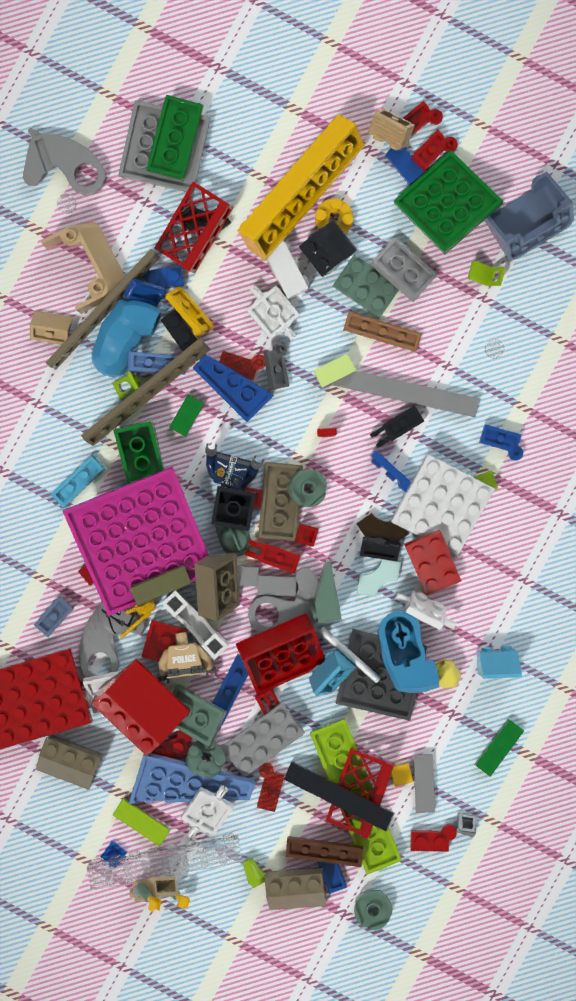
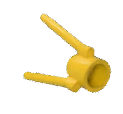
M153 600L141 605H135V607L126 611V614L137 611L140 615L143 614V616L120 635L121 639L143 620L151 616V612L155 610Z

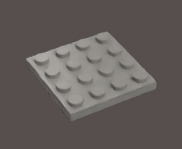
M135 100L118 176L187 192L192 182H197L211 120L210 117L201 115L185 179L182 181L146 171L163 106Z

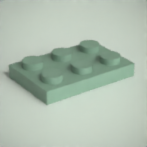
M355 254L332 286L379 319L399 291L374 267Z
M176 685L173 694L190 710V713L176 728L206 746H212L227 711L183 686Z

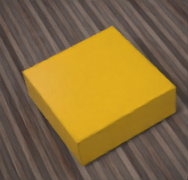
M409 763L393 767L391 774L395 787L413 782Z

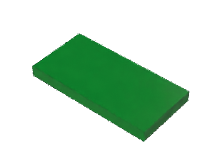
M170 95L165 96L146 171L184 181L204 108L203 104Z

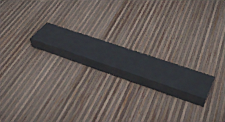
M295 762L290 763L284 780L384 831H388L395 812Z

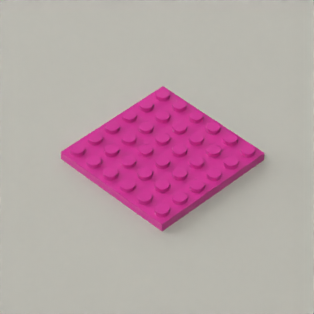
M173 466L63 510L65 519L108 616L137 605L130 590L131 586L183 564L191 583L196 581L195 563L209 556Z

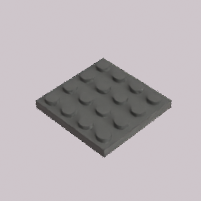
M352 628L348 649L381 678L375 683L355 665L356 668L339 685L335 703L410 721L417 693L401 692L394 688L382 661L379 635ZM423 645L426 654L427 645Z

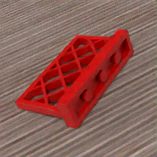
M192 182L154 249L189 272L196 273L234 206L197 183ZM195 188L201 191L203 199L193 201L192 193ZM213 199L218 201L217 208L209 211L207 201ZM203 202L205 213L196 215L194 205ZM191 206L193 216L183 218L182 210L184 207ZM206 216L207 225L199 228L197 218ZM194 219L196 229L186 232L184 221ZM181 222L183 233L174 235L172 230L174 224ZM197 233V242L189 245L187 235ZM184 236L186 246L176 248L174 238ZM171 239L173 249L169 251L162 249L161 246L164 241ZM187 249L188 257L185 262L179 260L177 251Z
M350 748L338 784L341 786L344 784L347 789L359 784L363 792L361 796L369 799L367 795L371 794L370 800L381 805L395 763ZM352 755L360 756L364 764L354 768L351 762ZM372 762L382 764L380 771L372 775L368 764ZM365 766L369 777L360 780L355 770ZM353 772L357 782L348 786L344 778L346 774ZM371 779L374 789L366 793L362 782ZM331 804L326 822L369 839L373 828L372 824L360 819L362 822L360 829L353 827L349 819L355 817V815L347 816L343 809L341 811L345 817L344 819L339 821L332 819L333 811L339 809V807Z

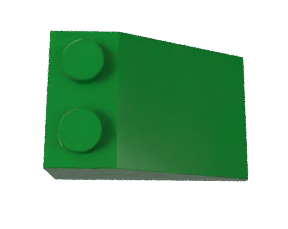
M153 419L118 427L113 430L127 484L164 470Z

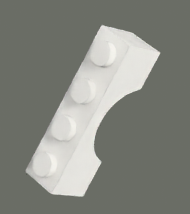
M178 589L161 603L174 618L179 620L194 635L200 645L214 660L229 647V643L204 617L198 616V610Z

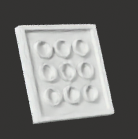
M427 453L390 521L420 537L440 529L449 552L458 556L495 489Z

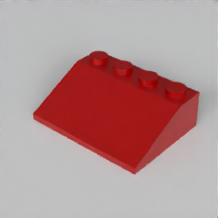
M307 613L235 644L257 695L307 674L325 661L315 629Z
M134 659L95 693L91 703L146 756L156 749L190 713V710L137 659Z

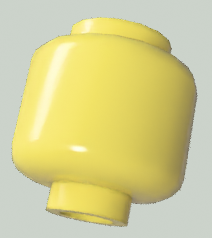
M440 660L436 663L439 686L442 688L456 687L459 684L461 673L454 662L451 660Z

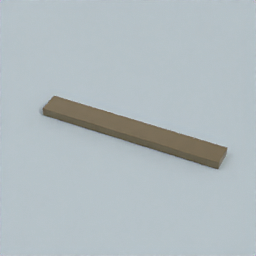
M150 249L45 363L50 368L58 369L109 314L117 302L125 296L124 292L132 279L140 280L160 257Z
M199 338L81 435L83 440L92 446L97 444L211 350L209 346Z

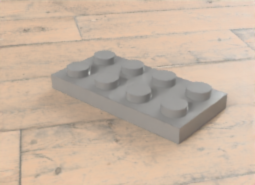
M281 702L223 744L221 748L242 776L246 777L304 735L305 731L284 703Z

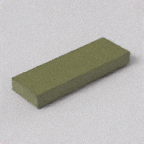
M183 564L130 587V590L137 605H141L189 585L191 580Z

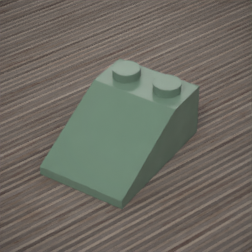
M329 559L324 560L313 599L314 605L311 606L312 617L317 619L318 623L342 619L332 565Z

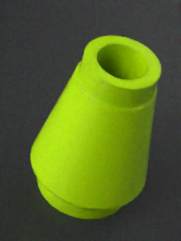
M252 857L242 862L248 884H251L252 888L265 882V874Z

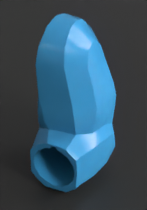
M120 299L101 324L91 353L92 363L97 371L108 377L125 375L128 372V352H136L143 337L153 336L162 311L148 303L133 299Z
M404 611L388 614L380 622L378 635L382 661L394 688L397 691L407 693L427 692L439 688L437 666L434 660L426 659L421 641L420 624L416 617Z

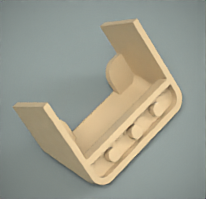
M95 222L69 226L41 240L42 245L47 250L61 242H64L67 246H76L81 243L98 277L93 279L88 286V291L92 298L75 306V309L80 314L98 306L125 277L104 233Z

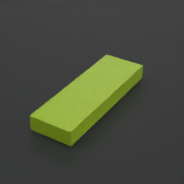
M125 798L121 800L112 814L159 847L171 830L134 804H129V801Z

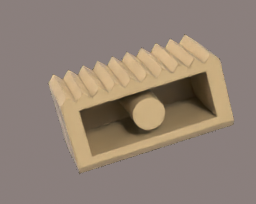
M382 108L375 111L368 133L373 135V139L376 141H385L389 143L390 148L401 150L408 146L415 125Z

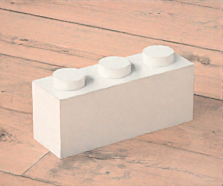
M283 240L266 261L285 297L291 300L308 291L307 285L310 283L306 275L300 273L298 269L301 267L296 257H292L290 253L292 248L288 240Z

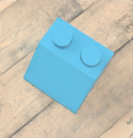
M512 646L500 647L501 650H493V647H482L481 651H476L477 674L483 679L522 677L518 651L512 649Z
M340 651L329 652L324 658L325 661L312 670L313 674L309 677V681L316 696L332 694L356 668Z

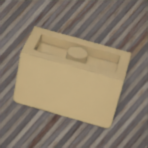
M35 311L30 322V340L62 345L69 337L73 317Z

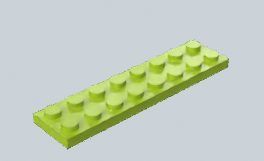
M345 718L310 732L327 778L337 784L339 783L350 748L358 750ZM352 755L351 762L354 768L363 764L360 756ZM365 767L355 770L360 780L368 777ZM353 772L346 774L344 779L348 786L357 782ZM370 779L362 782L366 793L373 790ZM359 784L349 788L351 791L363 795ZM345 811L347 816L352 815L351 813ZM357 816L350 818L351 825L360 829L362 823L360 818ZM373 825L369 839L349 831L354 845L364 846L362 865L366 875L402 861L389 828L388 831H384Z

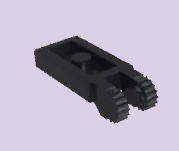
M176 309L161 319V322L182 352L198 340Z
M414 405L384 423L381 428L372 432L370 436L371 438L376 437L385 430L388 437L376 444L377 448L425 421Z

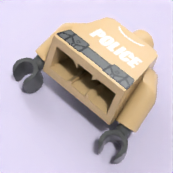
M187 632L175 634L177 645L169 646L163 652L158 662V680L160 682L161 678H166L167 683H169L170 678L204 673L209 678V672H214L215 676H217V670L212 663L210 655L202 646L197 645L196 642L188 643Z

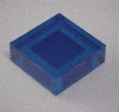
M111 841L100 857L116 868L127 851L114 841Z

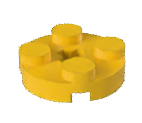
M338 198L329 199L320 204L315 214L317 229H321L330 222L331 214H337L339 216L337 224L347 234L353 223V212L350 206Z

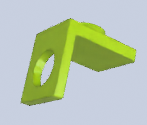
M472 260L467 279L484 286H501L506 268L490 267ZM499 272V278L494 282V276Z
M129 371L127 376L112 383L120 400L130 396L142 384L137 374L134 375ZM122 382L130 384L129 392L123 393L120 391L119 386Z

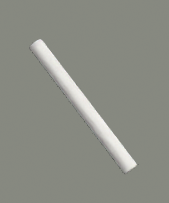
M322 627L319 630V634L375 683L380 680L381 677L327 629Z

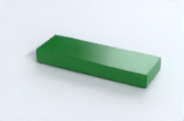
M507 719L474 765L491 777L524 730L510 719Z

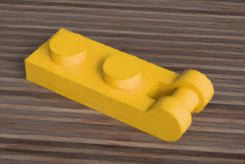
M181 286L168 292L165 298L193 329L194 336L199 338L205 332L208 333L213 330L212 322Z

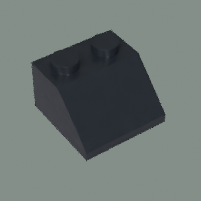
M332 220L312 234L299 246L321 277L331 274L357 251L335 220Z
M217 486L211 524L249 531L256 492Z

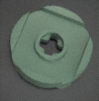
M302 469L292 476L287 487L291 499L297 505L315 507L326 496L327 482L320 472L312 469ZM305 484H311L310 493L304 491Z
M215 740L212 746L209 747L199 741L194 742L189 748L186 757L188 768L194 774L204 775L205 778L214 777L219 774L226 761L223 749ZM203 755L209 757V762L201 759Z
M367 890L361 893L355 899V918L360 925L368 929L378 930L383 928L392 916L390 899L381 890ZM374 905V907H378V909H376L375 914H373L372 912H368V909H370V906Z

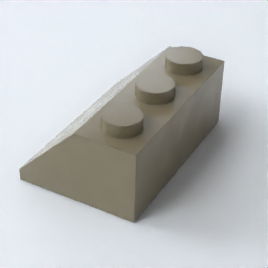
M229 553L206 556L195 563L198 616L218 621L240 606L237 554Z
M48 735L39 754L36 770L89 790L103 754L58 736Z
M323 868L266 871L264 880L269 910L326 906Z

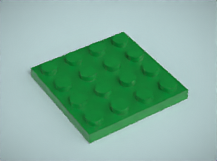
M451 150L393 201L444 255L503 204V200Z

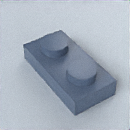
M59 596L37 620L34 626L45 636L50 637L72 612L74 607Z

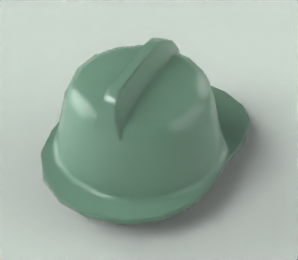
M215 525L218 539L225 553H236L238 557L244 555L249 550L250 544L248 543L251 537L248 530Z

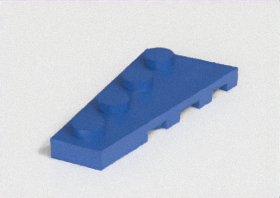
M208 354L193 367L246 422L274 396L271 392Z

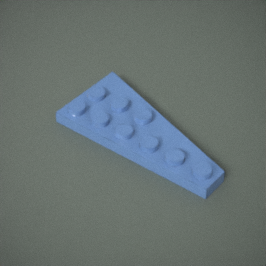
M153 753L147 756L143 754L129 804H136L137 801H146V803H153V801H165L166 803L191 802L200 787L212 793H217L221 785L226 786L228 789L223 796L227 801L250 800L255 780L220 771L214 777L205 778L204 775L194 774L184 761Z

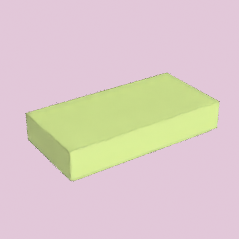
M348 353L313 370L321 388L356 371Z

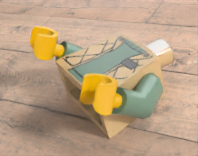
M176 876L151 877L133 882V888L129 892L130 898L135 900V902H149L148 910L152 912L155 909L160 911L161 899L164 898L179 899L177 906L182 909L188 908L190 902L189 897L180 895Z

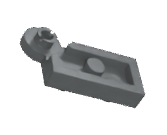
M282 341L275 342L271 351L263 352L270 390L289 387L286 363L282 357L287 352V346Z

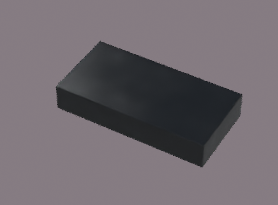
M363 537L360 556L398 561L401 542Z

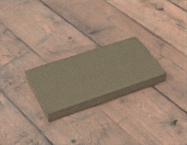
M265 462L258 538L295 541L300 505H297L291 499L287 486L292 476L303 469V465Z

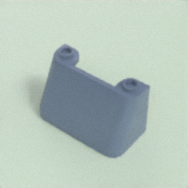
M546 171L533 179L531 191L500 209L499 207L484 221L506 257L512 261L567 229L574 221L573 202Z

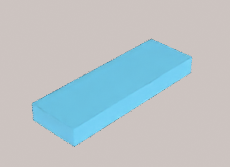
M91 455L50 495L62 508H65L105 470L104 466Z

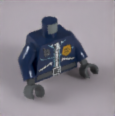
M209 443L206 444V468L209 477L213 479L214 483L221 484L222 487L239 490L241 487H247L256 478L259 469L264 463V459L260 463L256 462L255 458L257 455L250 461L218 452L217 444H215L214 449L208 447Z

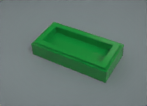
M187 394L169 428L186 437L201 412L204 403Z

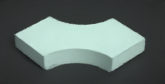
M381 559L375 571L359 575L356 593L376 597L377 591L382 585L387 582L398 581L401 562Z

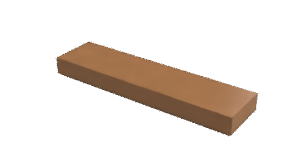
M350 311L343 331L412 352H417L422 333Z

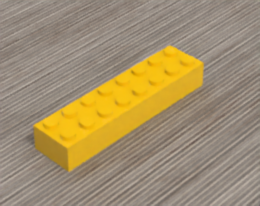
M338 114L329 123L328 127L317 136L314 143L304 151L300 159L291 166L286 175L279 180L273 190L266 195L259 206L255 207L252 214L241 223L237 231L251 252L266 261L365 147L355 123Z

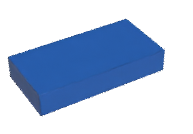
M406 148L401 150L391 149L385 155L408 185L424 174V171L411 159V155Z
M133 278L124 295L126 298L157 306L166 290L164 287Z
M318 862L319 868H323L324 881L329 894L347 888L339 864Z

